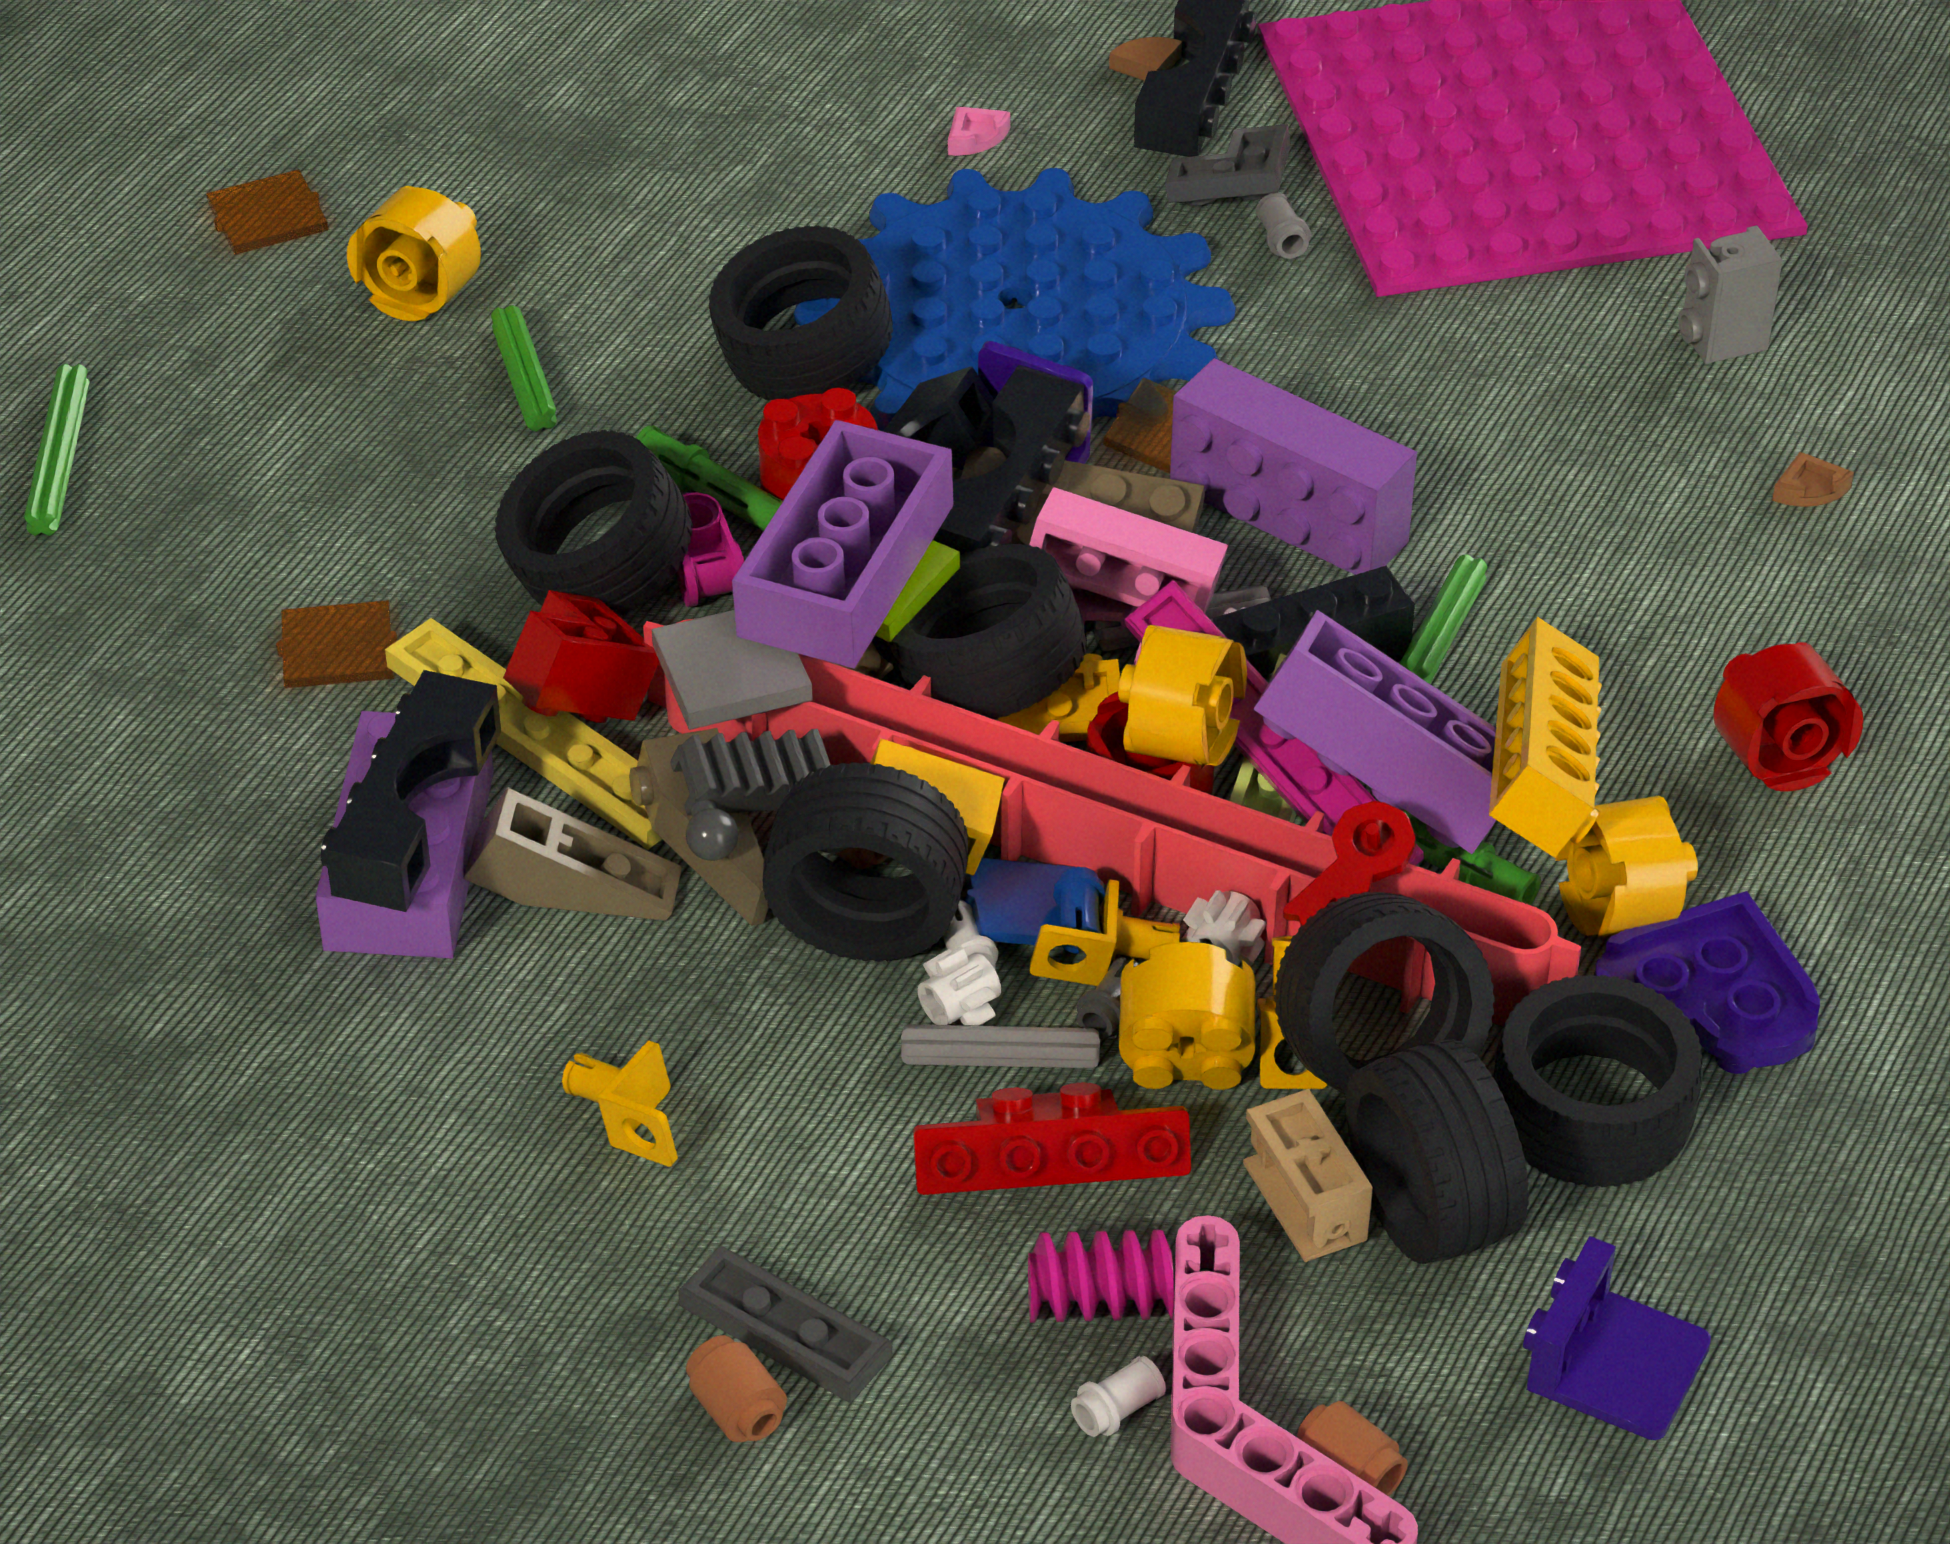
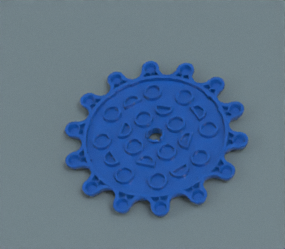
M1059 168L1043 170L1036 182L1031 187L1022 191H1000L992 188L980 172L973 169L958 170L953 174L947 186L948 199L931 205L911 202L896 193L881 194L876 197L869 211L870 222L880 233L871 238L858 239L865 246L877 266L890 302L893 321L892 338L889 341L888 349L885 350V355L881 357L880 362L874 366L872 371H869L864 378L858 380V382L871 383L881 391L870 408V413L874 417L877 428L880 431L885 429L920 382L973 366L978 374V353L987 341L1015 347L1023 352L1061 365L1071 366L1078 371L1088 374L1093 380L1091 420L1097 417L1110 416L1119 418L1136 429L1153 430L1162 426L1168 417L1167 407L1161 395L1154 389L1155 386L1168 379L1190 381L1212 359H1218L1215 350L1211 346L1193 339L1189 336L1190 333L1202 327L1225 325L1235 317L1236 307L1227 290L1220 287L1200 286L1185 280L1191 273L1207 267L1211 261V251L1203 236L1197 233H1184L1164 237L1152 235L1144 230L1153 220L1154 212L1146 194L1131 190L1103 203H1090L1074 197V185L1066 171ZM1012 298H1017V304L1024 307L1013 309L1005 306L1011 305ZM810 299L796 304L794 310L795 322L802 326L817 320L834 308L840 299Z

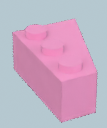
M1055 487L1052 488L1036 519L1029 544L1032 547H1039L1040 550H1045L1055 558L1068 580L1082 616L1083 624H1085L1086 620L1119 621L1122 627H1126L1125 618L1172 580L1206 614L1228 549L1227 544Z

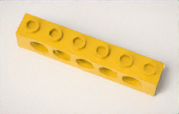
M1537 617L1501 664L1489 816L1556 858L1569 840L1577 844L1586 836L1598 815V810L1595 809V795L1599 784L1595 782L1596 768L1600 761V758L1596 756V745L1600 738V732L1597 731V719L1601 712V707L1598 706V694L1602 684L1599 682V657Z

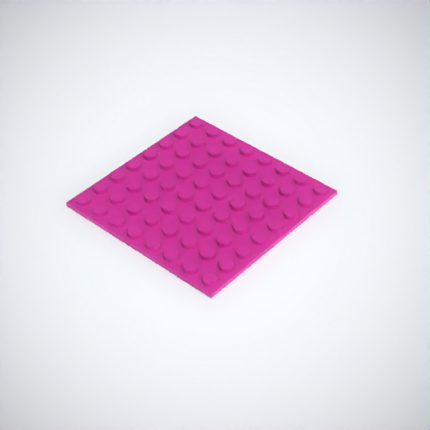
M1431 0L1402 5L1387 4L1379 8L1350 12L1336 11L1328 15L1298 19L1284 18L1276 22L1258 24L1257 33L1376 297L1690 252L1693 248V241L1696 238H1700L1705 247L1710 249L1711 243L1714 240L1746 232L1747 227L1758 225L1768 240L1807 234V223L1681 0Z

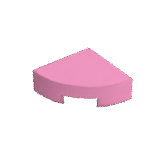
M956 107L948 137V155L976 154L1000 143L1010 130V112Z

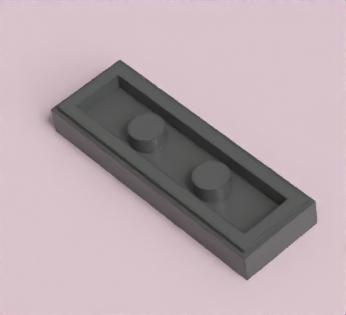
M722 1245L678 1290L679 1306L850 1404L892 1358L891 1340Z

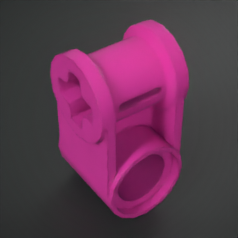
M699 492L683 494L690 510L693 527L691 528L692 536L690 538L691 544L688 546V553L685 555L683 563L680 564L676 575L683 601L688 608L697 606L701 598L733 592L732 580L744 563L741 549L732 537L721 505L710 495Z

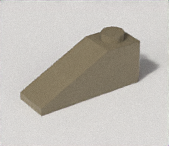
M714 728L643 740L637 767L631 768L629 775L631 793L637 806H645L652 829L751 926L764 924L769 907L763 892L764 859L747 812L728 813L737 824L739 836L735 849L721 860L708 861L697 857L690 850L686 841V828L692 815L687 816L684 804L690 793L683 771L673 772L670 761L678 745H682L692 735H699L701 743L704 744L716 734H719L718 729Z
M507 787L475 833L463 879L521 905L666 921L673 911L682 866Z

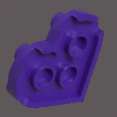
M1747 891L1683 910L1676 919L1625 929L1609 938L1605 952L1596 961L1594 976L1606 975V977L1614 976L1623 980H1632L1631 982L1640 983L1646 988L1654 989L1656 993H1661L1668 1001L1671 1000L1675 1003V1006L1683 1011V1015L1688 1017L1691 1026H1694L1700 1045L1708 1053L1715 1056L1720 1068L1729 1073L1742 1074L1750 1071L1753 1067L1760 1068L1784 1064L1801 1054L1809 1052L1814 1046L1821 1001L1816 988L1808 974Z

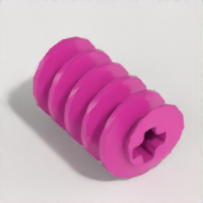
M1153 1229L1146 1250H1142L1135 1231L1125 1230L1118 1250H1113L1107 1233L1105 1231H1096L1090 1250L1085 1251L1079 1234L1076 1231H1068L1061 1252L1056 1251L1048 1232H1040L1033 1252L1028 1253L1030 1323H1036L1043 1302H1049L1057 1322H1064L1071 1301L1078 1302L1085 1321H1093L1099 1301H1106L1113 1320L1121 1321L1128 1300L1135 1301L1142 1320H1149L1156 1299H1163L1169 1317L1172 1319L1174 1308L1173 1262L1171 1249L1164 1232L1161 1229Z

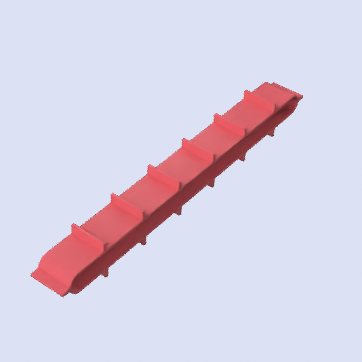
M646 621L643 625L644 643L653 647L652 629L663 627L664 625ZM798 654L812 683V701L691 730L688 729L660 661L648 688V700L667 708L669 724L681 734L717 728L719 733H723L725 742H731L741 732H747L749 740L754 741L764 731H771L773 740H778L788 730H795L797 739H801L811 729H818L831 765H839L840 763L851 764V762L860 764L870 763L879 740L882 738L1003 777L1005 779L992 837L989 841V844L1001 848V860L1017 861L1023 855L1045 864L1089 868L1096 872L1104 885L1108 884L1109 879L1119 881V890L1132 894L1131 915L1138 918L1151 902L1187 914L1197 897L1209 902L1216 890L1221 892L1233 891L1243 894L1255 903L1260 912V919L1266 921L1267 925L1260 938L1265 942L1264 963L1272 965L1274 961L1272 938L1296 935L1300 928L1299 921H1289L1283 918L1284 906L1337 859L1332 836L1323 834L1324 813L1316 811L1304 827L1190 788L1191 767L1182 765L1173 778L1167 780L1060 743V722L1051 720L1045 729L1037 735L931 698V677L925 675L911 690H907L824 660ZM1452 858L1441 874L1407 863L1402 873L1393 874L1377 882H1372L1371 893L1397 894L1422 902L1456 922L1477 944V947L1483 953L1482 957L1488 964L1487 967L1492 976L1491 982L1494 986L1493 995L1495 1002H1493L1494 1015L1491 1018L1492 1023L1504 1027L1510 1012L1514 1010L1517 1003L1521 1002L1523 997L1530 995L1531 991L1539 989L1544 984H1550L1551 981L1562 980L1565 977L1572 978L1578 974L1581 946L1559 937L1556 923L1548 913L1537 907L1459 881L1461 860ZM1399 936L1375 943L1354 959L1347 969L1348 972L1402 990L1400 1011L1408 1014L1419 997L1432 1001L1435 979L1431 956L1425 946L1412 937Z

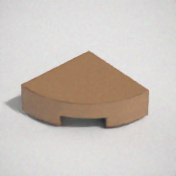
M1146 37L1128 41L1110 52L1109 69L1145 81L1148 71L1167 70L1174 66L1182 57V41L1165 37Z
M1799 452L1775 484L1772 501L1801 507L1819 506L1833 502L1844 496L1852 488L1854 472Z

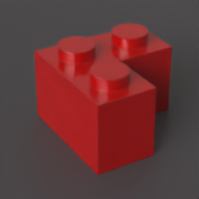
M549 590L541 611L530 610L503 678L523 696L522 703L527 708L542 715L556 716L558 711L576 713L587 720L597 723L607 722L608 717L635 721L659 664V659L654 647L644 643V638L600 599Z

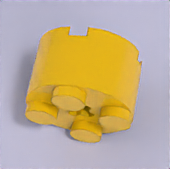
M412 186L401 187L369 216L350 237L347 246V263L350 274L356 285L361 280L373 294L368 300L383 313L405 321L425 319L429 314L443 308L472 279L478 270L481 259V247L475 230L477 225L476 216L466 204L453 202L446 196L433 190Z
M1149 625L1142 639L1141 653L1137 664H1126L1119 681V700L1122 703L1129 704L1128 721L1123 738L1126 752L1196 765H1220L1230 752L1240 720L1229 718L1233 698H1245L1247 666L1243 646L1239 642H1233L1234 640L1221 636Z
M1653 796L1595 805L1598 815L1586 836L1577 844L1569 840L1555 858V861L1567 860L1569 881L1558 882L1564 907L1575 927L1586 936L1598 934L1597 937L1613 936L1625 929L1678 918L1684 906L1687 882L1693 881L1697 876L1698 861L1693 846L1689 842H1681L1666 800L1661 796Z
M1175 942L1149 949V960L1140 963L1136 967H1134V958L1125 965L1121 974L1119 1052L1124 1062L1133 1070L1134 1082L1148 1089H1160L1170 1085L1173 1080H1198L1205 1086L1216 1090L1230 1089L1240 1083L1241 1071L1250 1064L1255 1054L1256 981L1252 968L1244 960H1242L1241 969L1237 965L1226 961L1225 949L1206 943Z

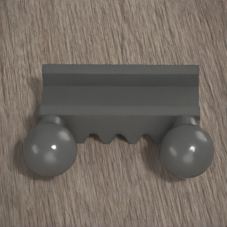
M811 729L801 739H797L795 730H788L778 740H773L771 731H764L754 741L749 740L747 732H741L731 742H725L723 733H719L704 744L701 743L699 735H692L682 745H678L670 763L673 772L683 771L690 793L684 804L687 816L692 815L686 828V841L690 850L697 857L708 861H717L727 857L735 849L739 836L737 824L728 813L778 810L788 790L792 788L795 782H799L800 778L806 777L812 771L815 772L819 768H827L831 765L819 730ZM833 847L820 851L825 853H839L846 850L848 847Z

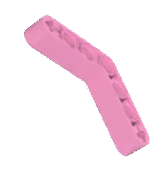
M1209 1215L1197 1216L1186 1221L1178 1229L1174 1263L1171 1389V1461L1174 1468L1184 1478L1285 1544H1417L1418 1524L1414 1515L1403 1505L1239 1400L1240 1241L1238 1232L1231 1223L1220 1217ZM1200 1268H1209V1269H1212V1272H1211V1271H1201V1272H1200Z

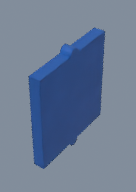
M982 858L974 876L965 873L968 892L964 901L972 907L979 935L986 936L994 942L1035 945L1042 925L1060 926V906L1053 897L1054 884L1060 879L1064 871L1074 866Z

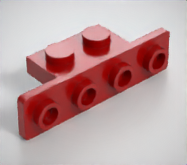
M1071 1083L1062 1086L1060 1093L1034 1095L1031 1090L1026 1088L1011 1087L999 1089L992 1093V1098L976 1099L977 1121L917 1125L913 1129L916 1188L921 1195L1185 1176L1191 1172L1189 1113L1184 1106L1118 1110L1112 1090H1101L1099 1085L1093 1083Z

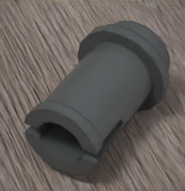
M1126 958L1116 959L1096 989L1085 992L1077 1003L1078 1025L1080 1028H1094L1098 1030L1100 1039H1107L1110 1036L1119 1034L1121 976L1119 974L1126 965ZM1134 961V967L1139 965L1137 962Z

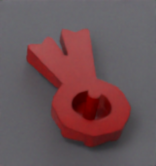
M1371 801L1346 810L1336 824L1332 834V842L1337 859L1284 906L1283 918L1289 921H1299L1300 926L1304 925L1310 916L1317 914L1316 912L1319 909L1327 907V904L1336 902L1342 897H1350L1349 895L1370 892L1372 882H1377L1393 874L1402 873L1416 847L1415 834L1406 813L1394 806L1379 801Z

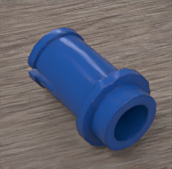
M1086 867L1067 869L1054 884L1053 897L1060 906V927L1102 933L1100 930L1099 905L1104 900L1106 888L1103 881L1098 878V875L1093 870ZM1061 945L1066 951L1079 954V947Z

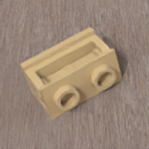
M1310 1089L1247 1109L1246 1119L1252 1127L1251 1144L1257 1154L1243 1159V1164L1304 1262L1367 1241L1373 1187Z

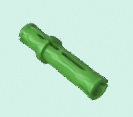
M654 425L646 426L636 437L657 456L681 491L693 490L708 494L715 498L724 510L733 513L762 531L766 529L783 502L752 484L747 479L738 476L709 459V453L702 447L695 444L686 446Z
M1404 810L1410 819L1414 833L1437 844L1435 846L1415 835L1416 844L1424 852V861L1444 870L1452 858L1461 860L1459 881L1528 905L1534 902L1541 885V877L1539 875L1528 872L1496 855L1495 847L1483 840L1473 854L1460 846L1457 848L1446 846L1428 832L1426 823Z

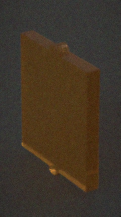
M299 169L206 193L207 203L215 216V230L224 233L234 255L329 230L328 221L319 207V194L311 192Z
M1143 377L1127 403H1119L1116 412L1117 418L1105 435L1103 445L1170 474L1173 397L1177 392Z
M389 600L281 609L282 640L276 643L278 656L283 657L285 688L394 679L393 671L387 667L385 649L398 641L397 633L391 631Z

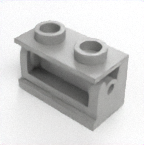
M1758 225L1747 227L1746 232L1714 240L1711 243L1710 252L1700 238H1696L1693 241L1691 262L1685 268V283L1687 287L1684 309L1679 312L1678 325L1683 340L1688 344H1692L1705 364L1768 350L1782 259Z

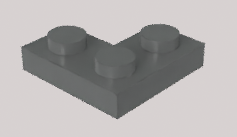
M1288 124L1234 129L1227 153L1172 158L1165 181L1168 203L1185 201L1188 205L1198 206L1208 204L1216 198L1239 196L1244 200H1258L1270 193H1278L1291 146Z

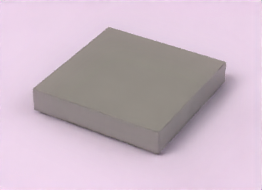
M735 610L652 629L653 647L689 730L813 700L812 683L798 653L737 637Z

